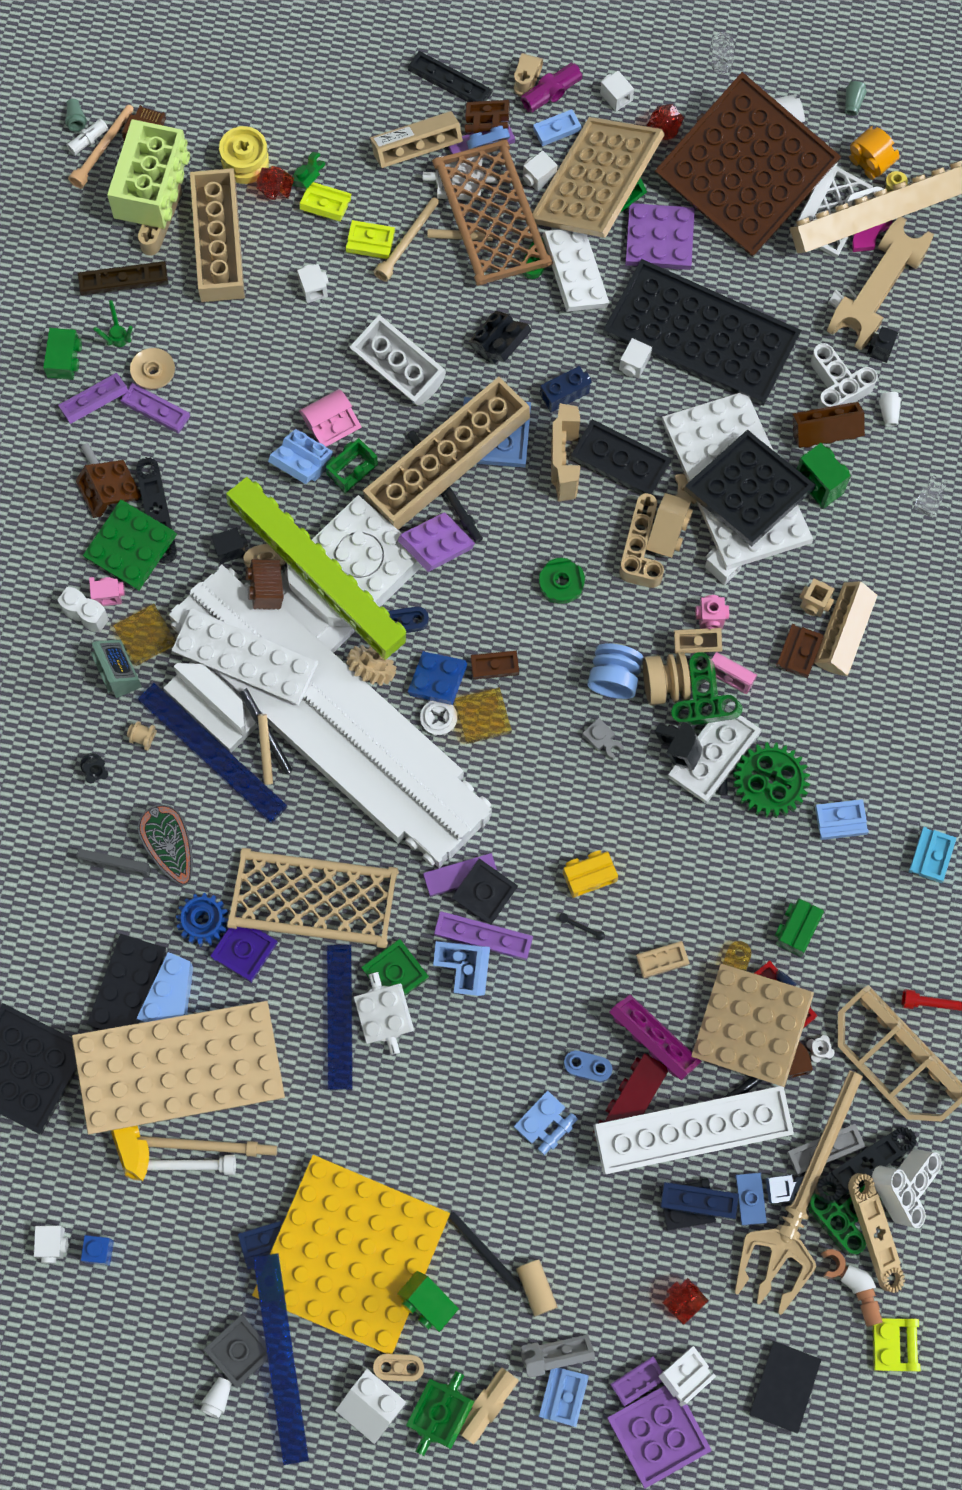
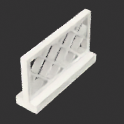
M836 163L812 190L797 221L809 217V220L815 219L817 211L825 209V211L828 210L831 213L830 208L844 204L845 200L841 199L840 190L848 189L849 194L854 193L853 187L858 186L866 190L873 188V186L837 167ZM835 175L844 178L846 185L837 187L834 180ZM834 192L837 202L828 204L825 195ZM848 237L837 240V249L830 247L828 244L819 247V249L837 258Z

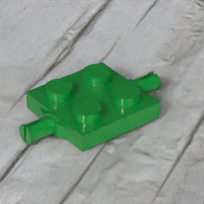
M457 1371L454 1372L449 1384H440L429 1379L406 1426L417 1431L422 1437L415 1452L422 1456H425L431 1442L440 1443L451 1449L474 1404L473 1400L463 1396L457 1390L464 1377L463 1374Z

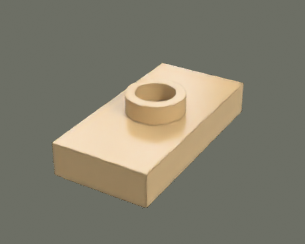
M682 941L636 955L643 979L690 964Z

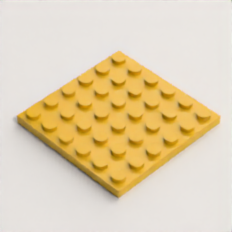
M312 1155L252 1296L380 1352L393 1354L410 1313L402 1306L403 1300L397 1293L416 1271L426 1274L450 1213Z

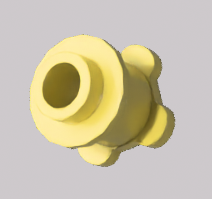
M899 171L889 173L886 177L887 192L893 190V185L905 181L907 185V176Z

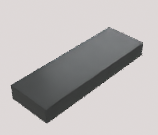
M80 848L77 852V858L82 864L146 878L151 873L148 863Z

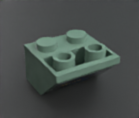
M121 640L95 641L92 643L95 651L91 652V655L108 693L113 691L115 697L119 698L142 688Z

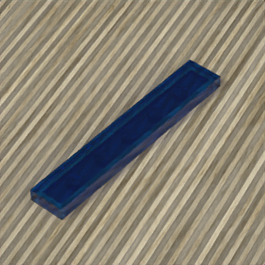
M327 945L328 1091L353 1090L352 946Z

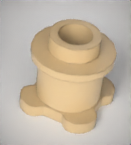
M137 721L135 725H130L127 737H129L130 743L136 742L145 746L144 750L148 751L157 730H155L154 725H151L149 728L141 725L140 721Z

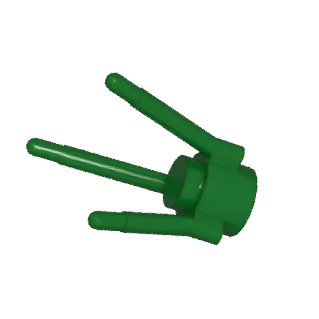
M110 300L109 306L114 326L109 330V337L97 327H94L93 330L106 341L108 346L123 347L131 342L133 327L129 326L126 333L125 328L119 326L114 303Z

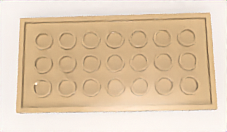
M268 1001L72 1035L88 1135L285 1098Z

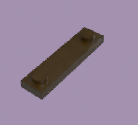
M166 261L78 272L81 296L169 284Z

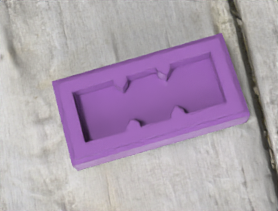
M653 1356L610 1385L622 1405L626 1406L660 1384L662 1381L658 1376L663 1371Z

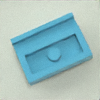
M923 827L909 872L942 883L957 838Z

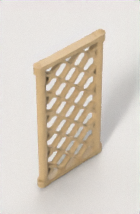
M242 848L240 851V864L227 928L237 929V927L365 943L377 945L378 948H386L388 945L387 934L395 882L399 874L398 868L389 867V869L255 852L249 848ZM246 860L253 861L255 868L244 874ZM266 863H274L277 866L278 872L267 877L261 869ZM289 866L300 867L302 874L296 879L291 880L285 871L288 870ZM313 869L324 870L326 877L318 883H314L308 875ZM255 872H259L265 879L257 886H253L247 879ZM337 872L347 873L349 881L342 886H338L332 878ZM283 875L288 884L281 889H276L271 881L277 876ZM360 875L371 876L373 884L366 889H361L356 880L359 879ZM306 878L312 887L305 892H300L295 883ZM384 878L390 879L389 892H385L379 885ZM242 881H245L251 888L244 895H240ZM329 881L336 890L329 895H324L318 887ZM268 884L274 890V893L264 899L257 890ZM350 884H353L359 890V893L353 898H347L342 892ZM291 887L297 892L298 896L292 901L287 902L281 893ZM376 887L383 896L373 902L366 893ZM312 891H317L322 899L316 904L311 905L305 896ZM251 894H255L261 901L253 908H249L243 901ZM336 894H341L346 902L338 908L333 907L329 899ZM275 897H279L285 904L277 911H273L267 904ZM359 897H364L370 904L362 911H358L352 904ZM299 900H303L308 909L301 914H296L291 905ZM383 900H387L385 914H382L376 907ZM238 903H241L247 910L242 918L236 917ZM322 903H326L332 910L325 917H320L315 911V908ZM261 906H265L271 914L266 918V921L256 920L253 912ZM346 906H350L356 913L349 920H344L338 913ZM286 909L290 910L294 915V919L290 921V924L279 923L277 915ZM370 909H374L380 918L370 924L362 915ZM312 912L317 917L318 922L314 924V927L303 926L301 918ZM334 915L342 922L338 930L327 929L325 923L327 919ZM356 919H361L366 928L362 930V933L351 932L349 924ZM380 922H384L382 936L375 935L373 927Z

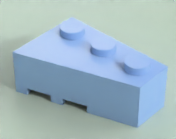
M167 953L136 1018L139 1023L188 1015L193 966L190 961L172 953Z

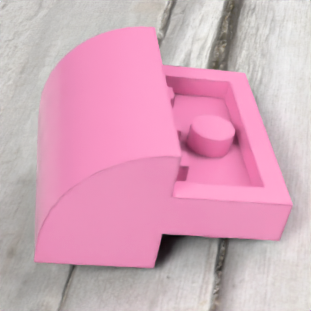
M340 389L299 410L317 442L325 447L362 428L351 408V403Z

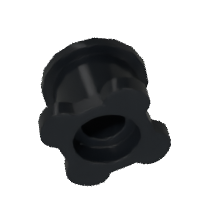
M89 753L81 759L80 768L86 774L85 780L88 783L92 784L95 780L108 777V771L104 767L105 761L101 756L96 753Z

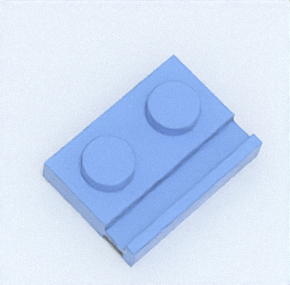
M863 799L818 804L815 806L820 840L860 836L869 833Z
M562 1368L551 1369L539 1417L576 1427L589 1376Z

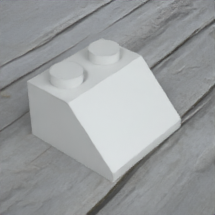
M366 1369L335 1411L375 1444L407 1402Z

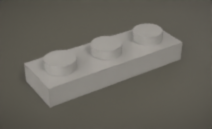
M856 1124L840 1130L826 1163L866 1147ZM820 1138L787 1152L796 1175L807 1171Z

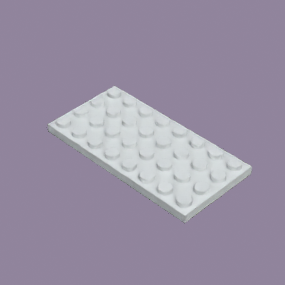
M741 393L662 417V423L688 483L747 429L772 449L749 396ZM697 502L726 570L813 542V537L798 505L751 547Z

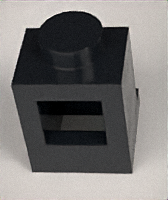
M882 326L879 334L874 333L866 356L887 363L899 332Z

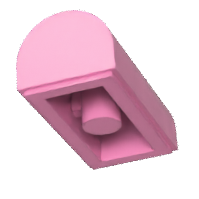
M716 652L712 658L715 665L716 678L747 694L757 674Z

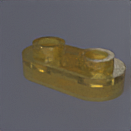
M742 941L733 942L728 947L722 964L746 971L751 958L750 947ZM735 950H742L744 955L741 957L737 956Z

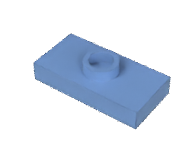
M761 1173L736 1175L741 1226L766 1224Z

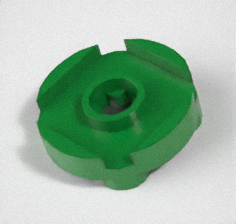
M552 559L541 570L539 587L548 602L566 604L578 599L582 594L585 584L584 572L579 565L577 566L570 559ZM559 576H563L565 580L568 579L565 585L556 583Z

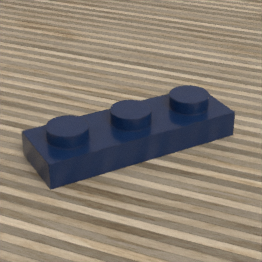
M664 1182L660 1208L735 1220L739 1194Z

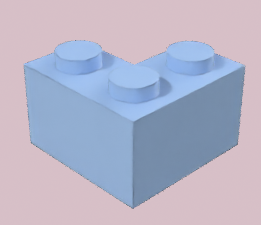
M436 941L433 966L456 968L454 993L475 996L485 995L490 947Z

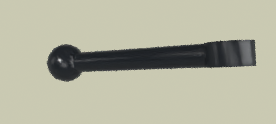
M566 913L559 915L561 923L567 922L596 936L598 940L605 938L604 932H597L568 918Z

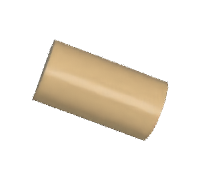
M535 1260L516 1268L534 1317L558 1308L540 1260Z

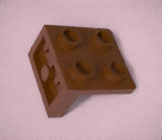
M124 460L85 465L75 480L93 518L101 517L109 504L119 503L121 499L128 502L141 498V494Z

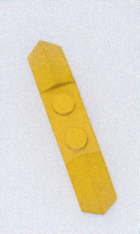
M138 1126L112 1130L111 1134L125 1176L132 1180L143 1181L149 1164L147 1140H137V1138H140Z

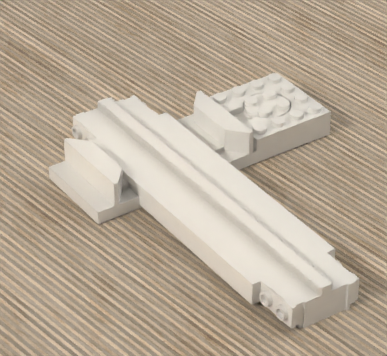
M359 495L312 539L315 544L319 543L325 549L326 555L331 560L335 559L338 561L346 575L350 574L355 578L358 586L363 591L367 590L372 595L374 602L379 607L422 567L397 541L402 533ZM288 564L287 570L281 574L284 599L279 610L253 609L252 600H248V586L251 585L248 583L243 584L238 580L239 576L233 569H227L223 565L219 567V570L214 575L211 574L204 582L194 586L191 589L190 595L180 605L177 604L169 614L172 622L170 625L178 634L192 608L318 662L300 705L193 660L189 664L177 663L174 666L176 676L163 688L165 693L225 749L232 753L258 727L239 694L240 691L247 688L261 714H267L268 724L398 844L405 837V842L413 850H420L424 854L422 856L429 865L433 866L435 864L440 868L443 862L447 859L450 860L481 827L484 828L492 815L490 802L485 797L481 796L479 798L473 793L474 788L467 781H461L464 778V771L365 681H362L361 677L355 676V672L349 670V667L334 654L355 630Z

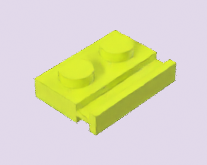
M313 182L306 189L300 201V210L341 222L348 208V203L351 201V193Z
M352 220L346 252L388 259L395 235V227Z

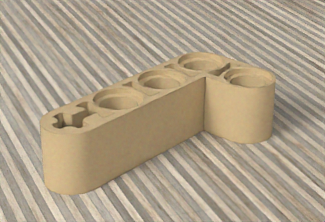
M180 183L177 188L178 199L176 202H173L171 207L172 217L182 195V188ZM171 220L167 221L165 229L141 225L138 240L141 251L145 255L152 256L159 252Z
M645 493L639 496L636 502L621 561L620 577L628 583L655 588L661 584L664 573L663 565L656 560L644 558L656 513L657 500L653 495ZM644 506H649L647 515L642 514ZM643 525L646 529L638 530L636 526ZM637 545L641 550L634 551L630 547ZM633 566L636 570L629 572L625 567ZM650 571H654L658 574V576L651 577L647 573Z

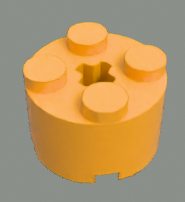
M870 126L850 144L851 155L849 156L850 161L855 166L860 165L864 169L865 175L871 180L881 176L900 157L898 149L894 151L892 147L894 142L891 137L881 128L876 127L872 129L873 126Z

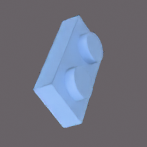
M571 109L533 124V130L541 145L545 146L580 132L581 124Z

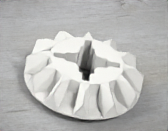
M430 701L422 708L420 721L426 732L434 736H445L448 732L453 731L457 723V711L453 705ZM433 713L437 715L444 713L443 720L445 723L438 721L433 724L435 720Z

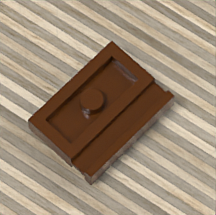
M792 623L776 667L784 668L788 672L808 679L824 635L804 627L795 626L796 624Z

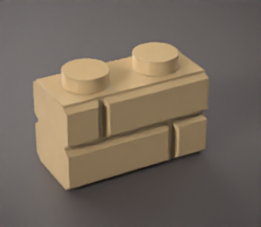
M721 628L674 630L675 654L680 652L685 654L722 652Z

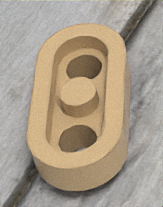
M382 1354L374 1361L373 1370L375 1375L381 1380L414 1382L422 1377L424 1364L415 1355ZM386 1362L391 1365V1370L387 1373L381 1369L382 1364ZM409 1364L416 1365L415 1373L410 1374L407 1372Z

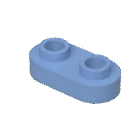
M498 126L490 129L491 133L482 135V132L469 136L470 140L467 141L468 149L501 140H508L510 138L508 129H503V126Z
M571 1051L564 1060V1068L571 1076L602 1083L607 1081L612 1074V1065L604 1057L582 1051ZM579 1059L581 1065L578 1067L573 1066L572 1060ZM602 1065L605 1068V1071L603 1073H598L596 1071V1066Z

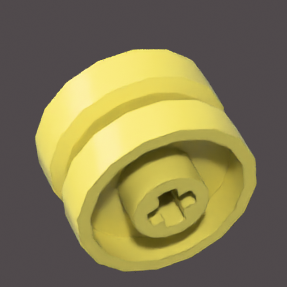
M248 126L232 128L223 135L219 145L223 169L234 168L236 183L250 184L264 177L269 168L268 149L264 136L258 130Z

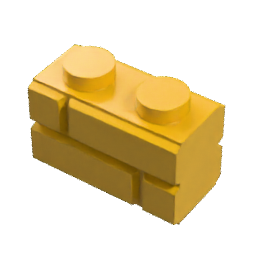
M601 850L592 852L588 855V859L579 861L578 858L567 862L566 867L563 868V876L572 898L618 881V874L608 851L604 853Z

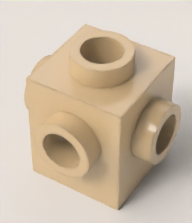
M813 579L809 587L805 585L799 597L803 599L800 608L811 616L821 617L824 610L829 612L834 602V599L831 598L834 588L824 582Z

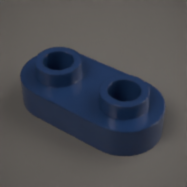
M422 607L388 611L390 618L401 623L406 633L422 631L428 626L429 615ZM415 618H420L422 621L420 623H415L413 620Z

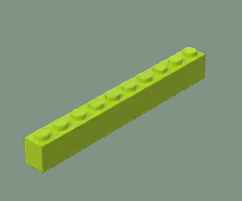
M246 477L226 493L227 504L384 660L406 643V630L399 622L395 623L390 618L389 612L383 606L379 607L374 602L372 595L367 590L363 591L358 586L357 581L352 575H346L338 561L335 559L331 560L326 555L325 549L319 543L315 544L310 539L308 532L302 527L299 528L294 523V519L289 513L282 512L278 508L279 505L271 496L267 497L263 493L262 487L256 481L252 482Z

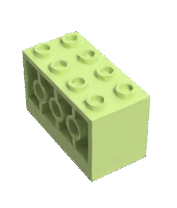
M131 120L107 194L115 219L165 229L167 221H170L172 218V204L178 199L177 188L184 179V166L188 165L190 160V152L187 151L188 142L184 137L183 130Z

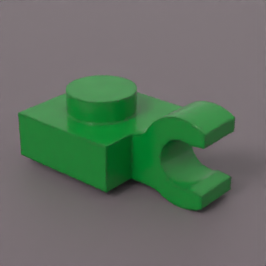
M312 152L308 157V164H302V166L296 169L289 179L293 186L307 189L320 175L318 171L326 164L325 161H317L320 153Z

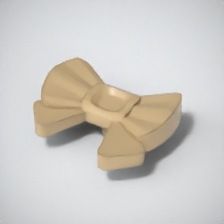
M677 474L674 478L678 484L676 497L689 500L692 504H695L697 501L684 491L685 485L688 483L685 474Z

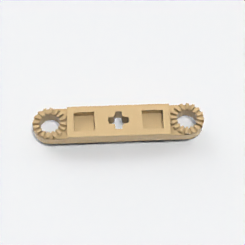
M857 1173L851 1177L848 1184L853 1205L879 1285L884 1291L895 1293L904 1286L905 1275H903L900 1267L898 1253L879 1194L875 1190V1182H873L871 1176ZM861 1180L865 1182V1189L862 1193L857 1188L859 1187L857 1184ZM876 1228L880 1229V1232L877 1234L878 1238L874 1237ZM891 1273H894L895 1281L890 1286L889 1282H887L889 1279L887 1278L890 1277Z

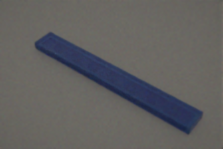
M155 683L138 698V701L271 824L288 808L275 793Z
M279 1253L253 1257L283 1465L309 1461Z

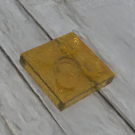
M155 604L113 625L136 666L171 648L176 642Z
M500 687L455 698L466 744L512 733Z

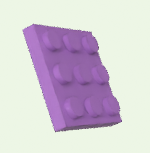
M631 204L628 216L625 265L638 266L640 260L643 259L661 268L691 270L695 208Z
M665 1385L607 1417L644 1489L712 1451L688 1405L685 1404L681 1407L676 1396L673 1397Z

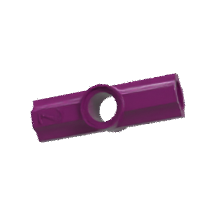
M570 63L555 74L548 73L544 75L537 86L521 96L524 108L528 112L533 113L549 101H558L568 88L582 80L580 68L575 63Z

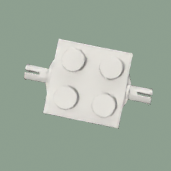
M478 157L468 158L467 160L476 162ZM482 158L478 163L480 166H482ZM459 161L446 164L445 166L454 168ZM461 163L457 170L464 174H469L473 167ZM476 169L471 177L481 181L486 174ZM438 170L436 172L423 171V181H436L437 199H448ZM454 175L450 180L452 185L462 186L466 179ZM488 176L485 183H496L497 178ZM469 181L464 189L474 193L479 185ZM462 193L457 199L471 200L472 197Z
M379 972L368 975L372 989L365 994L354 996L366 1043L387 1041L390 1055L400 1053L396 1038L404 1033L414 1031L402 984L382 986Z

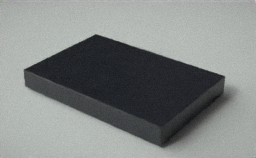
M773 1341L749 1415L798 1434L822 1359Z

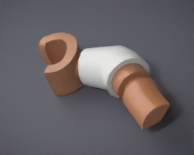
M829 1249L822 1252L821 1256L823 1258H832L837 1266L834 1272H825L823 1278L834 1279L839 1276L841 1277L840 1281L852 1289L853 1294L857 1295L858 1301H862L860 1308L866 1327L882 1323L878 1301H874L873 1298L876 1296L874 1292L876 1286L869 1273L850 1264L846 1266L845 1258L837 1250Z

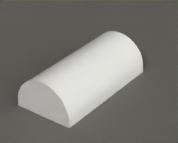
M380 314L350 346V349L416 405L426 402L437 391L445 378L446 371L443 367Z

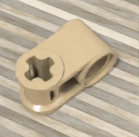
M524 53L521 54L514 73V91L518 96L521 97L534 88L542 70V58Z

